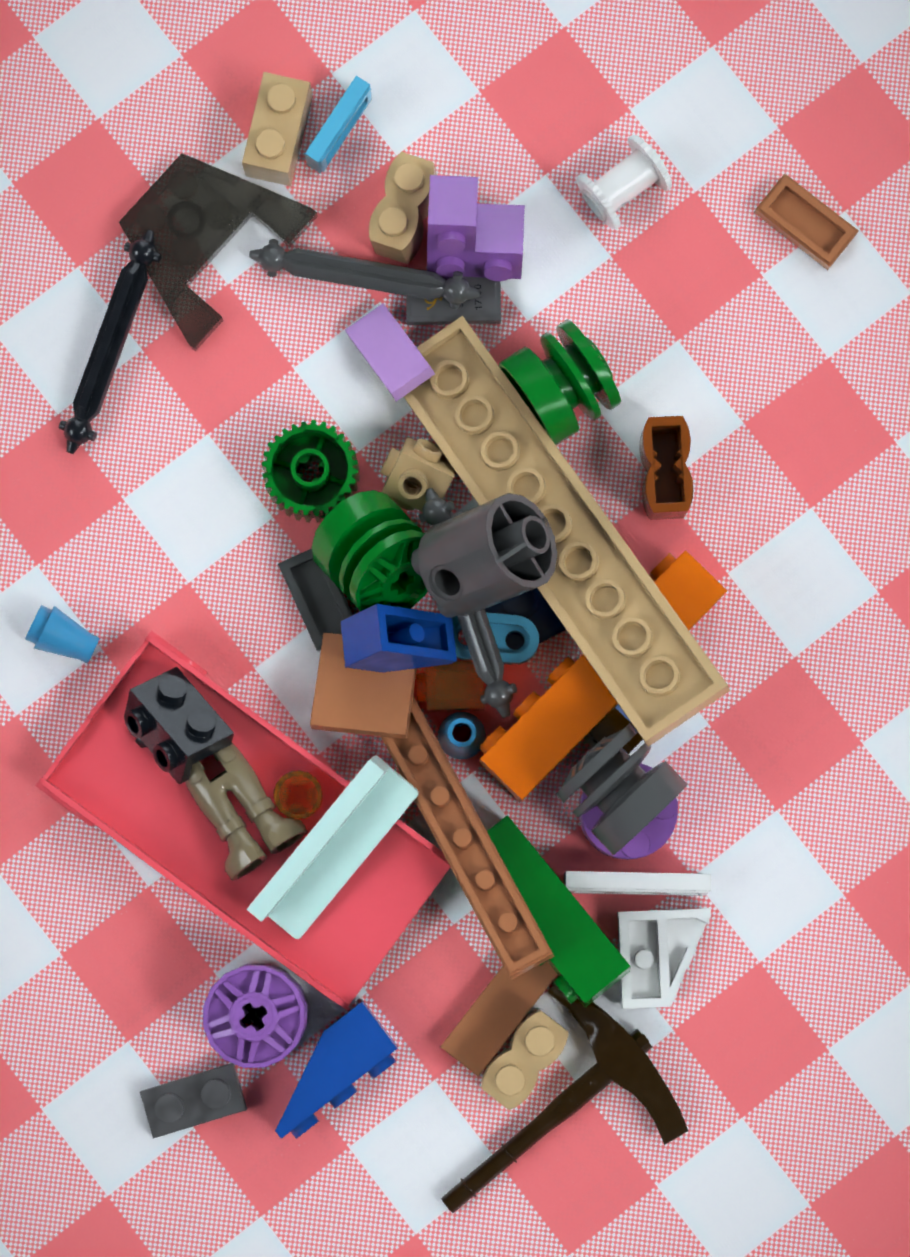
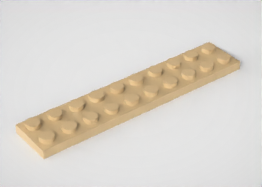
M463 315L417 346V349L429 363L435 375L406 394L404 399L443 452V455L479 506L507 493L517 494L536 504L547 518L555 536L557 561L555 572L548 583L537 587V589L646 745L649 747L730 691L728 684Z

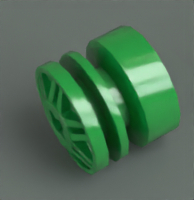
M568 319L557 325L556 328L562 345L548 332L541 336V344L547 357L543 361L525 346L499 363L503 373L555 445L560 444L579 431V424L573 411L577 406L584 414L595 421L601 417V411L596 398L609 410L621 404L619 391L613 381V375L606 360L595 344L589 338H586L581 330Z
M375 490L356 493L336 505L317 528L311 547L313 561L360 611L375 604L411 609L428 592L422 577L414 571L411 563L412 552L419 548L420 540L425 533L410 520L405 512L387 494Z

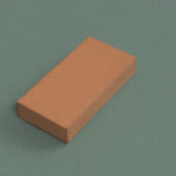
M785 173L754 212L827 270H829L859 231Z

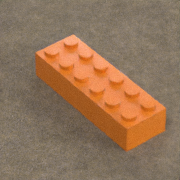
M686 550L677 559L669 553L649 575L688 630L727 592ZM584 655L576 662L569 656L566 657L548 676L547 681L552 686L541 697L533 691L515 709L513 715L518 721L508 731L500 725L480 745L479 749L484 755L480 758L479 763L519 803L618 704Z

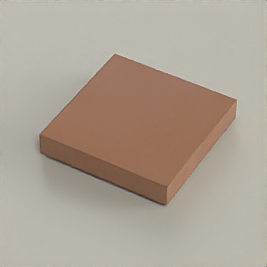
M323 633L310 720L311 728L314 730L407 739L417 668L384 673L345 668L342 634Z

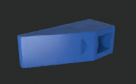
M361 1001L323 1031L275 1130L280 1138H283L289 1132L295 1138H298L319 1121L314 1113L330 1102L334 1109L357 1092L352 1083L367 1072L374 1079L396 1062L391 1053L398 1048V1045L364 1001Z

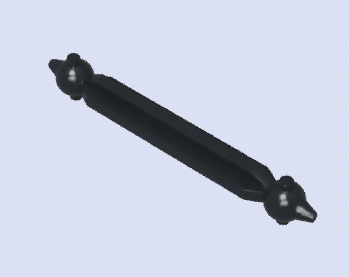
M147 229L141 238L136 239L132 243L126 242L124 245V251L129 252L131 261L121 270L73 401L74 417L67 422L62 420L59 424V429L64 430V435L67 439L66 452L74 454L80 445L88 440L95 441L97 437V432L92 431L90 422L100 413L148 281L146 266L151 265L154 261L159 263L162 258V254L157 252L154 244L153 230Z

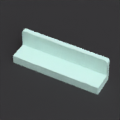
M377 755L369 759L246 910L261 922L267 917L271 918L293 938L300 939L419 795L418 789Z

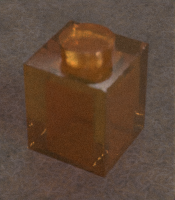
M472 660L426 667V673H416L417 702H427V713L485 710V705L480 699L481 695H484V682L478 677Z

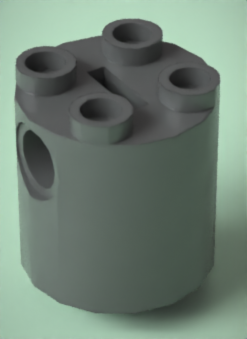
M507 493L428 528L420 540L419 548L412 552L411 563L414 571L422 577L428 593L436 601L440 613L447 618H453L457 615L469 616L548 583L555 572L557 548L550 524L536 504L522 495Z

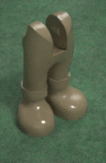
M232 743L230 746L213 754L217 762L220 760L225 768L224 772L209 780L204 772L205 768L201 762H197L192 765L189 780L185 784L200 810L217 829L216 832L222 842H228L229 855L225 861V872L233 881L260 866L267 859V855L247 831L246 823L237 814L227 796L228 791L235 795L245 809V814L251 823H255L271 854H276L290 847L308 831L301 820L294 817L284 818L273 811L276 808L270 797H267L251 765Z

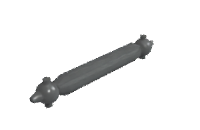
M270 239L268 245L262 249L251 250L249 253V258L260 263L270 277L277 276V271L284 268L297 277L433 300L444 296L451 303L450 307L452 309H459L460 304L464 303L467 299L479 298L481 292L472 287L463 278V273L460 271L453 272V277L445 280L435 272L299 248L285 252L278 245V240Z
M429 488L426 490V503L423 506L422 513L419 514V520L422 523L427 522L435 526L450 518L451 511L455 509V505L452 501L447 502L439 498L434 489ZM485 609L469 616L457 615L476 673L487 685L484 695L480 697L481 702L484 705L488 703L491 707L496 708L503 718L510 716V702L513 699V693L517 692V687L514 683L509 684L503 680L504 664Z

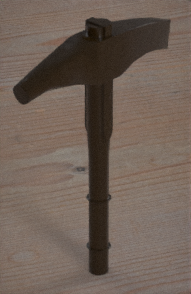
M553 984L547 993L561 1003L584 1029L597 1063L559 1094L533 1121L507 1143L501 1144L502 1147L467 1177L461 1178V1182L441 1198L447 1208L454 1213L473 1196L476 1197V1194L513 1162L517 1163V1159L547 1133L575 1114L612 1081L631 1092L645 1106L657 1126L664 1145L688 1132L680 1108L659 1072L646 1055V1052L652 1048L643 1033L641 1034L638 1029L629 1034L594 1002L586 1008L578 999L570 1004L555 984Z

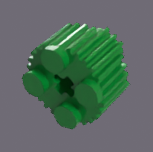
M312 420L309 425L306 422H302L299 428L295 424L291 425V431L283 429L282 437L276 435L274 437L275 442L267 444L270 451H266L263 454L266 461L262 462V468L265 472L262 476L271 500L277 504L280 511L284 509L289 517L294 514L298 521L305 517L306 522H310L312 518H315L317 522H321V519H324L336 505L352 496V491H357V481L360 478L358 473L359 465L355 450H352L350 441L346 442L344 434L337 435L336 427L331 426L328 429L326 422H322L319 426L316 424V420ZM311 462L319 463L318 468L320 472H323L322 476L314 478L312 482L304 481L303 474L299 473L300 468H309Z

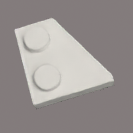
M711 908L617 912L619 952L631 966L630 972L620 979L622 1009L672 1006L686 969H688L696 952L697 944L706 924L710 920Z

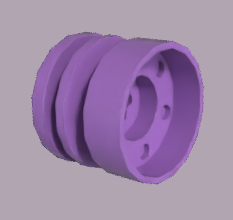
M247 964L225 973L211 987L203 1005V1028L210 1046L224 1060L242 1068H264L283 1060L301 1042L308 1025V1001L302 986L287 971L271 964ZM248 1003L254 1008L262 1005L266 1008L268 1014L262 1018L265 1025L263 1028L259 1029L256 1024H251L247 1027L242 1018L248 1014L245 1007Z

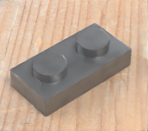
M233 1063L140 1091L153 1139L247 1110Z

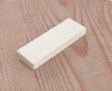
M566 871L564 873V885L571 893L706 896L711 891V874Z

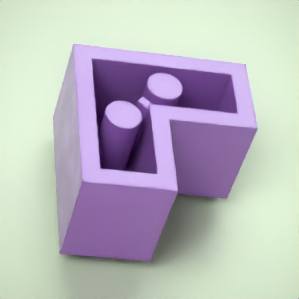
M430 175L427 271L435 272L444 279L453 277V272L455 271L462 272L463 277H482L492 281L521 279L525 205L477 203L478 177Z

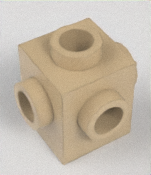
M407 436L400 451L393 447L391 448L381 468L380 473L387 476L382 493L387 494L400 508L406 510L417 509L422 512L423 506L426 503V490L433 488L439 498L443 499L456 471L437 444L426 439H418L416 441Z

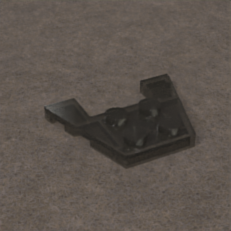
M181 153L119 221V224L130 243L141 238L147 229L154 231V244L157 252L162 254V258L159 263L154 261L151 265L146 266L147 273L187 343L196 351L223 322V318L188 286L251 217L259 220L290 248L318 215L311 207Z

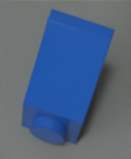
M375 604L341 621L345 668L384 673L446 665L457 661L452 618H447L441 613Z

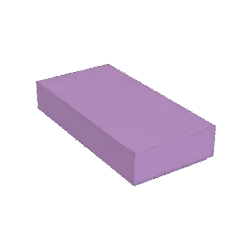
M384 303L345 329L349 338L395 401H398L435 375L429 363Z

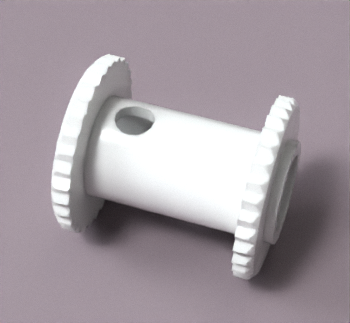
M631 135L627 139L632 153L599 179L593 182L583 173L577 176V185L585 202L592 212L611 229L621 227V222L616 212L652 184H657L664 191H668L672 187V179L662 159L649 144L637 135Z

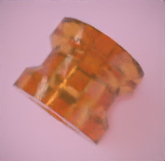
M300 770L290 771L283 775L276 783L274 789V801L279 811L287 817L294 819H308L315 815L321 808L324 799L323 788L319 781L310 773Z

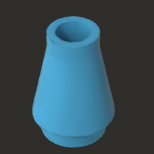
M43 605L40 606L25 637V640L35 644L33 649L78 659L87 664L100 639L88 632L56 606L51 610Z
M456 712L449 715L443 720L438 731V741L441 748L447 755L455 759H468L480 752V745L486 738L482 722L475 715L468 712ZM467 726L470 729V739L466 742L456 741L452 735L455 727Z

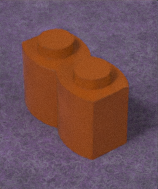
M683 416L648 417L641 433L639 452L641 462L647 472L642 487V501L645 512L650 520L684 518L692 503L694 492L693 480L685 464L690 452L691 438L687 422Z

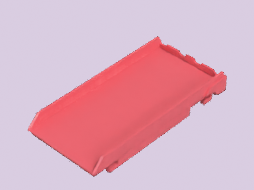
M151 630L144 643L131 657L113 681L111 687L98 701L87 716V719L35 786L91 827L95 824L320 993L344 1009H347L451 868L439 848L398 819L300 939L293 938L269 917L265 918L262 922L246 909L345 790L349 782L205 676L208 673ZM175 667L183 673L234 732L232 743L251 765L267 797H270L276 808L273 811L284 818L294 817L301 820L308 831L293 845L281 852L271 854L255 823H251L245 814V809L235 795L228 791L227 796L237 814L246 823L247 831L267 855V859L260 866L237 880L232 881L225 872V861L229 855L228 842H222L216 832L217 829L200 810L185 782L178 784L169 772L163 771L157 765L153 753L148 747L141 748L135 742L137 738L129 732L125 724L124 714L130 689ZM213 754L199 761L205 768L204 772L209 780L225 771L220 760L217 762Z

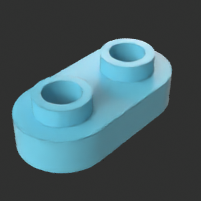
M486 612L503 664L519 665L529 661L535 655L539 645V633L533 622L520 615ZM455 616L452 618L456 657L460 660L472 661L468 646L463 645L458 640V634L462 628L458 617ZM511 633H519L524 639V644L519 649H511L505 642L506 637Z

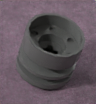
M630 723L624 729L600 740L570 769V773L561 789L555 794L564 803L580 788L588 797L572 813L579 817L596 806L603 812L591 833L612 855H615L688 785L666 761L658 764L648 772H645L639 766L648 755L652 747L651 745L648 747L644 743L631 756L622 748L638 733Z

